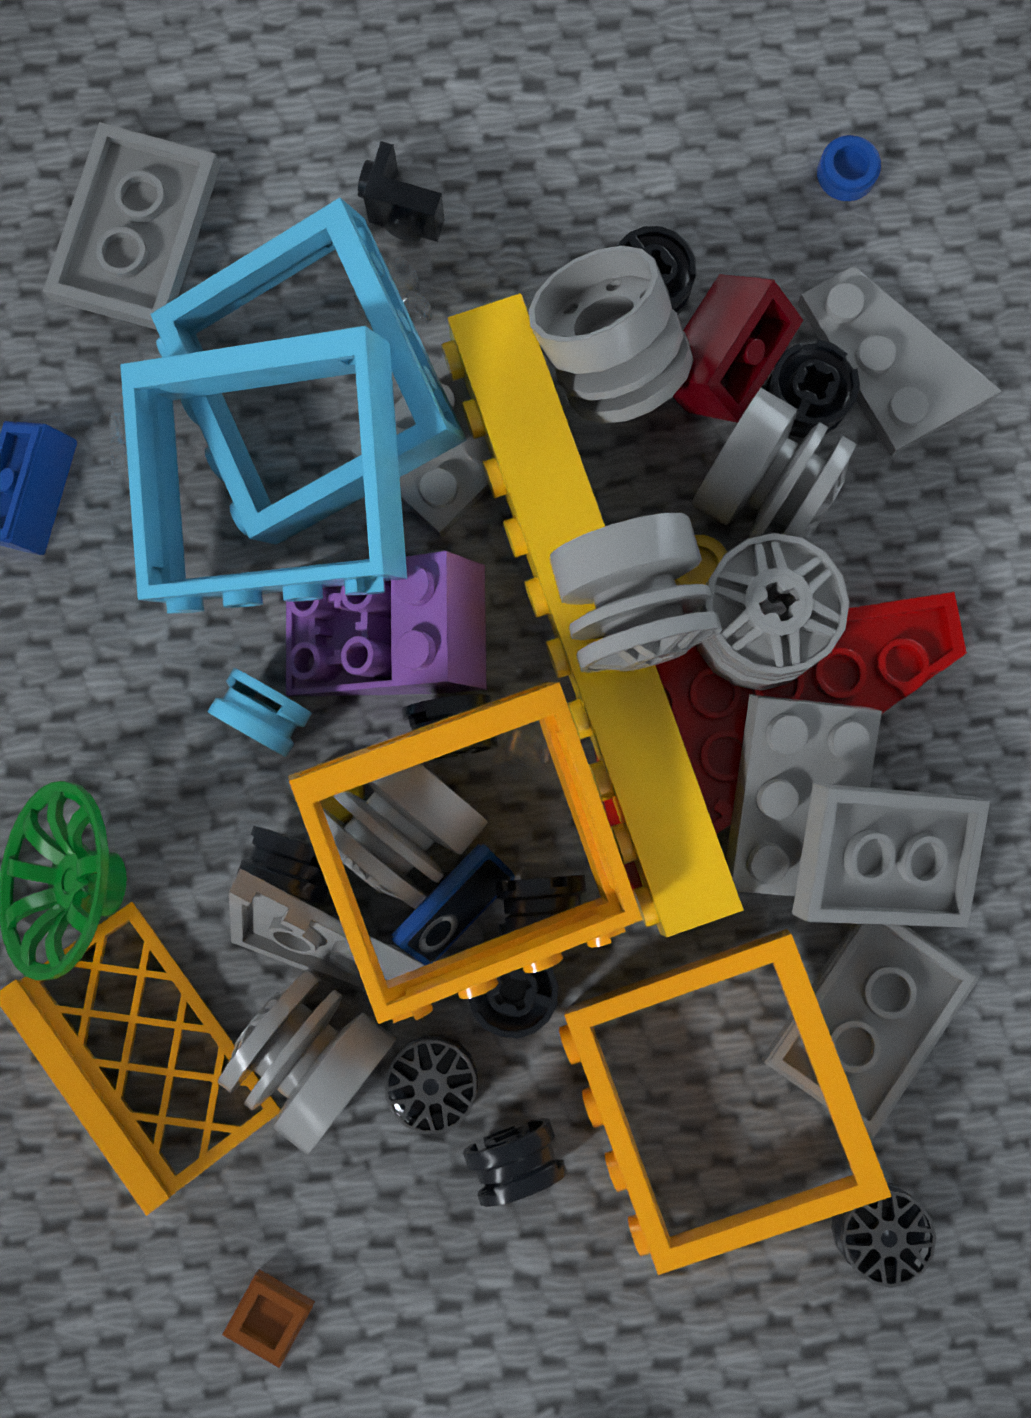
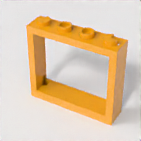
M560 682L541 683L288 776L290 786L378 1024L390 1019L393 1020V1023L412 1016H414L416 1021L428 1015L433 1010L432 1003L456 993H458L461 999L482 995L499 984L497 980L499 976L522 967L525 973H534L548 969L563 959L561 952L586 942L588 947L591 948L611 944V937L626 932L624 927L643 920ZM539 720L601 897L386 981L320 800Z
M788 929L571 1005L564 1014L567 1025L559 1027L564 1050L571 1065L579 1062L582 1063L590 1087L582 1089V1097L587 1114L594 1128L604 1125L613 1149L605 1152V1161L610 1178L617 1192L627 1189L636 1213L628 1216V1224L635 1247L640 1256L651 1254L658 1275L892 1197L794 938ZM773 963L853 1175L670 1237L593 1026Z

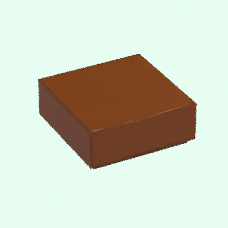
M258 1269L222 1335L280 1368L315 1301Z

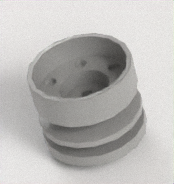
M628 246L597 249L573 259L557 270L535 293L528 310L530 327L546 358L555 366L556 377L560 385L565 389L566 397L571 407L583 419L601 424L626 422L659 407L673 397L687 380L693 363L689 341L682 330L677 312L672 309L669 293L656 261L643 249Z
M760 388L710 468L691 505L724 525H728L748 504L758 510L748 539L762 536L772 520L784 526L779 534L804 539L808 534L814 532L842 488L850 457L857 444L842 435L826 459H823L814 452L828 427L819 422L799 444L789 439L788 435L795 421L797 408Z
M660 513L611 524L583 534L561 545L550 554V563L561 602L570 605H595L594 610L578 618L569 626L572 639L588 640L602 638L577 651L576 656L581 672L632 671L657 665L686 654L692 647L720 634L722 627L718 613L707 611L685 614L710 601L713 597L710 586L704 584L676 585L675 579L680 578L699 566L702 560L689 516L683 513Z
M772 533L746 539L727 552L706 583L707 586H710L713 597L708 603L694 610V613L712 611L718 613L722 627L720 634L696 645L697 651L712 672L734 686L766 690L787 685L832 652L846 628L849 598L842 573L825 551L801 537ZM766 598L771 604L782 601L786 611L780 617L776 613L764 615L760 610V605Z
M383 735L377 743L388 740L389 738L386 735ZM421 764L369 782L368 784L375 792L367 801L349 791L334 795V798L354 816L347 825L323 808L342 862L380 893L401 899L414 909L421 904L427 894L407 876L409 871L416 867L436 883L444 876L440 867L426 852L430 846L436 842L451 852L461 855L488 823L483 816Z
M309 969L304 971L283 991L275 993L255 1015L237 1039L230 1061L218 1079V1084L229 1093H232L252 1071L261 1076L244 1102V1105L251 1110L261 1105L276 1090L287 1097L273 1128L306 1155L311 1152L396 1041L395 1037L365 1013L355 1017L340 1032L330 1026L329 1022L342 998V995L336 990H333L314 1012L305 1006L322 980Z

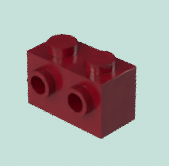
M719 274L683 330L690 344L693 363L687 380L673 397L688 413L738 423L804 321L774 279Z

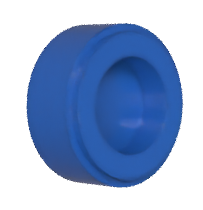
M854 135L838 137L830 142L823 151L817 166L818 182L822 189L834 199L840 201L858 200L871 191L881 171L880 155L874 145L862 137Z

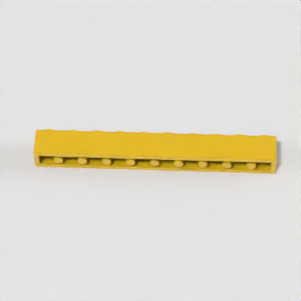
M519 293L447 317L450 341L441 344L444 359L452 380L464 378L471 399L462 402L463 412L473 439L484 436L491 459L482 461L485 475L493 497L497 498L505 495L513 518L503 521L507 538L515 558L525 554L527 556L534 578L524 581L526 591L535 616L538 618L547 615L555 638L546 641V647L557 677L561 678L569 675L577 699L567 704L579 739L591 737L599 761L589 764L600 799L602 802L613 799L621 823L612 826L611 830L622 862L627 864L634 861L643 886L633 889V893L646 928L657 924L660 935L670 937L744 911L656 666L653 665L632 671L607 670L587 673L580 670L576 656L577 651L602 638L588 640L572 639L569 626L578 618L594 610L595 605H570L561 602L550 563V554L561 545L583 534L605 527L540 344L530 327L529 314L523 297Z

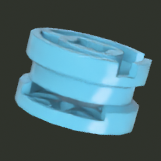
M233 668L226 680L230 688L223 698H215L207 712L273 751L287 757L294 745L290 737L296 727H304L312 713L237 668ZM258 693L279 705V711L277 712L268 705L253 698L254 694Z

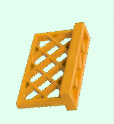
M130 902L98 925L92 942L86 950L87 952L96 946L93 962L79 961L74 966L75 968L91 970L83 1009L58 1005L43 984L45 981H37L28 977H24L21 980L15 979L0 990V1007L147 1216L166 1202L173 1194L278 1115L281 1108L273 1097L269 1096L261 1104L263 1109L242 1125L214 1122L220 1089L218 1079L223 1072L225 1056L230 1061L235 1044L134 902ZM131 922L144 941L139 969L102 964L107 938L125 924ZM76 941L63 949L65 955L74 946ZM151 952L166 973L148 970ZM101 971L137 976L130 1015L93 1010ZM146 978L173 981L180 991L181 998L176 1021L139 1016ZM188 1004L203 1025L185 1023ZM65 1014L82 1016L79 1032L75 1030ZM92 1017L128 1022L121 1061L95 1058L87 1047L86 1043ZM137 1024L175 1029L168 1068L130 1063ZM183 1030L209 1033L217 1043L219 1048L214 1074L176 1069ZM102 1067L119 1069L116 1087ZM128 1071L166 1076L159 1115L132 1111L124 1100ZM252 1071L240 1086H247L252 1091L260 1079ZM175 1077L212 1082L206 1121L168 1116ZM140 1121L157 1123L154 1141ZM166 1125L204 1129L199 1158L176 1174L161 1152ZM212 1130L230 1133L209 1149Z

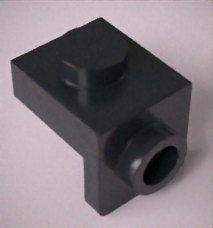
M381 141L375 160L365 161L358 182V196L364 199L368 221L386 227V230L391 235L407 242H418L421 238L438 242L445 221L442 193L395 180L398 167L394 144Z

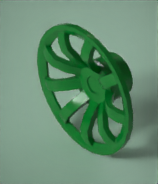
M68 781L51 782L41 787L29 798L14 823L3 855L0 871V928L2 939L14 966L25 977L37 981L58 979L68 973L81 960L92 942L101 916L107 917L114 914L120 907L126 891L127 874L125 864L117 853L109 852L106 827L101 811L92 795L78 784ZM67 798L74 800L80 806L72 815L68 825H66L63 817L64 804ZM47 804V821L55 840L40 827L38 822V814ZM89 823L95 837L96 851L89 850L82 842V833ZM25 837L40 854L53 862L52 866L34 864L18 859ZM14 877L48 884V889L33 893L13 903ZM48 910L38 917L26 931L21 943L17 931V923L33 913ZM68 924H71L81 934L74 946L65 955L62 949V937ZM48 933L45 939V949L49 964H43L36 961V949L38 943Z

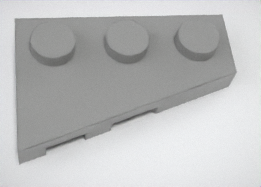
M855 266L801 294L797 302L819 340L836 344L848 353L847 359L853 369L858 368L860 387L856 401L890 456L995 399L1002 392Z
M242 869L239 870L229 890L232 943L306 971L309 969L318 976L367 994L340 920ZM370 937L386 981L425 966L400 947L384 944Z

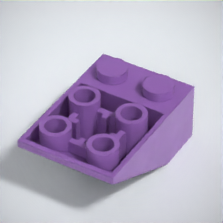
M448 551L406 556L407 579L385 581L384 593L345 595L343 585L324 587L323 599L286 601V696L442 694L487 690L485 565Z

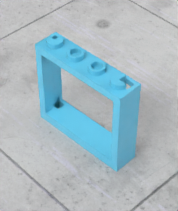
M341 198L331 202L150 314L160 336L156 340V345L162 357L203 351L196 336L198 332L336 249L373 331L390 342L392 373L416 423L414 426L397 434L400 477L467 441L365 218ZM223 394L181 399L186 413L194 423L200 426L208 444V447L205 448V456L210 468L218 478L224 481L233 501L229 506L231 516L239 530L248 536L249 539L276 545L365 497L362 455L278 502L271 504Z
M360 326L120 364L138 600L166 603L167 613L170 614L194 613L204 611L203 600L223 598V607L226 608L253 607L263 605L262 594L283 592V601L288 602L323 599L324 587L344 585L345 595H371L384 593L385 581L407 579L390 342L368 327ZM356 373L369 559L186 579L173 400Z

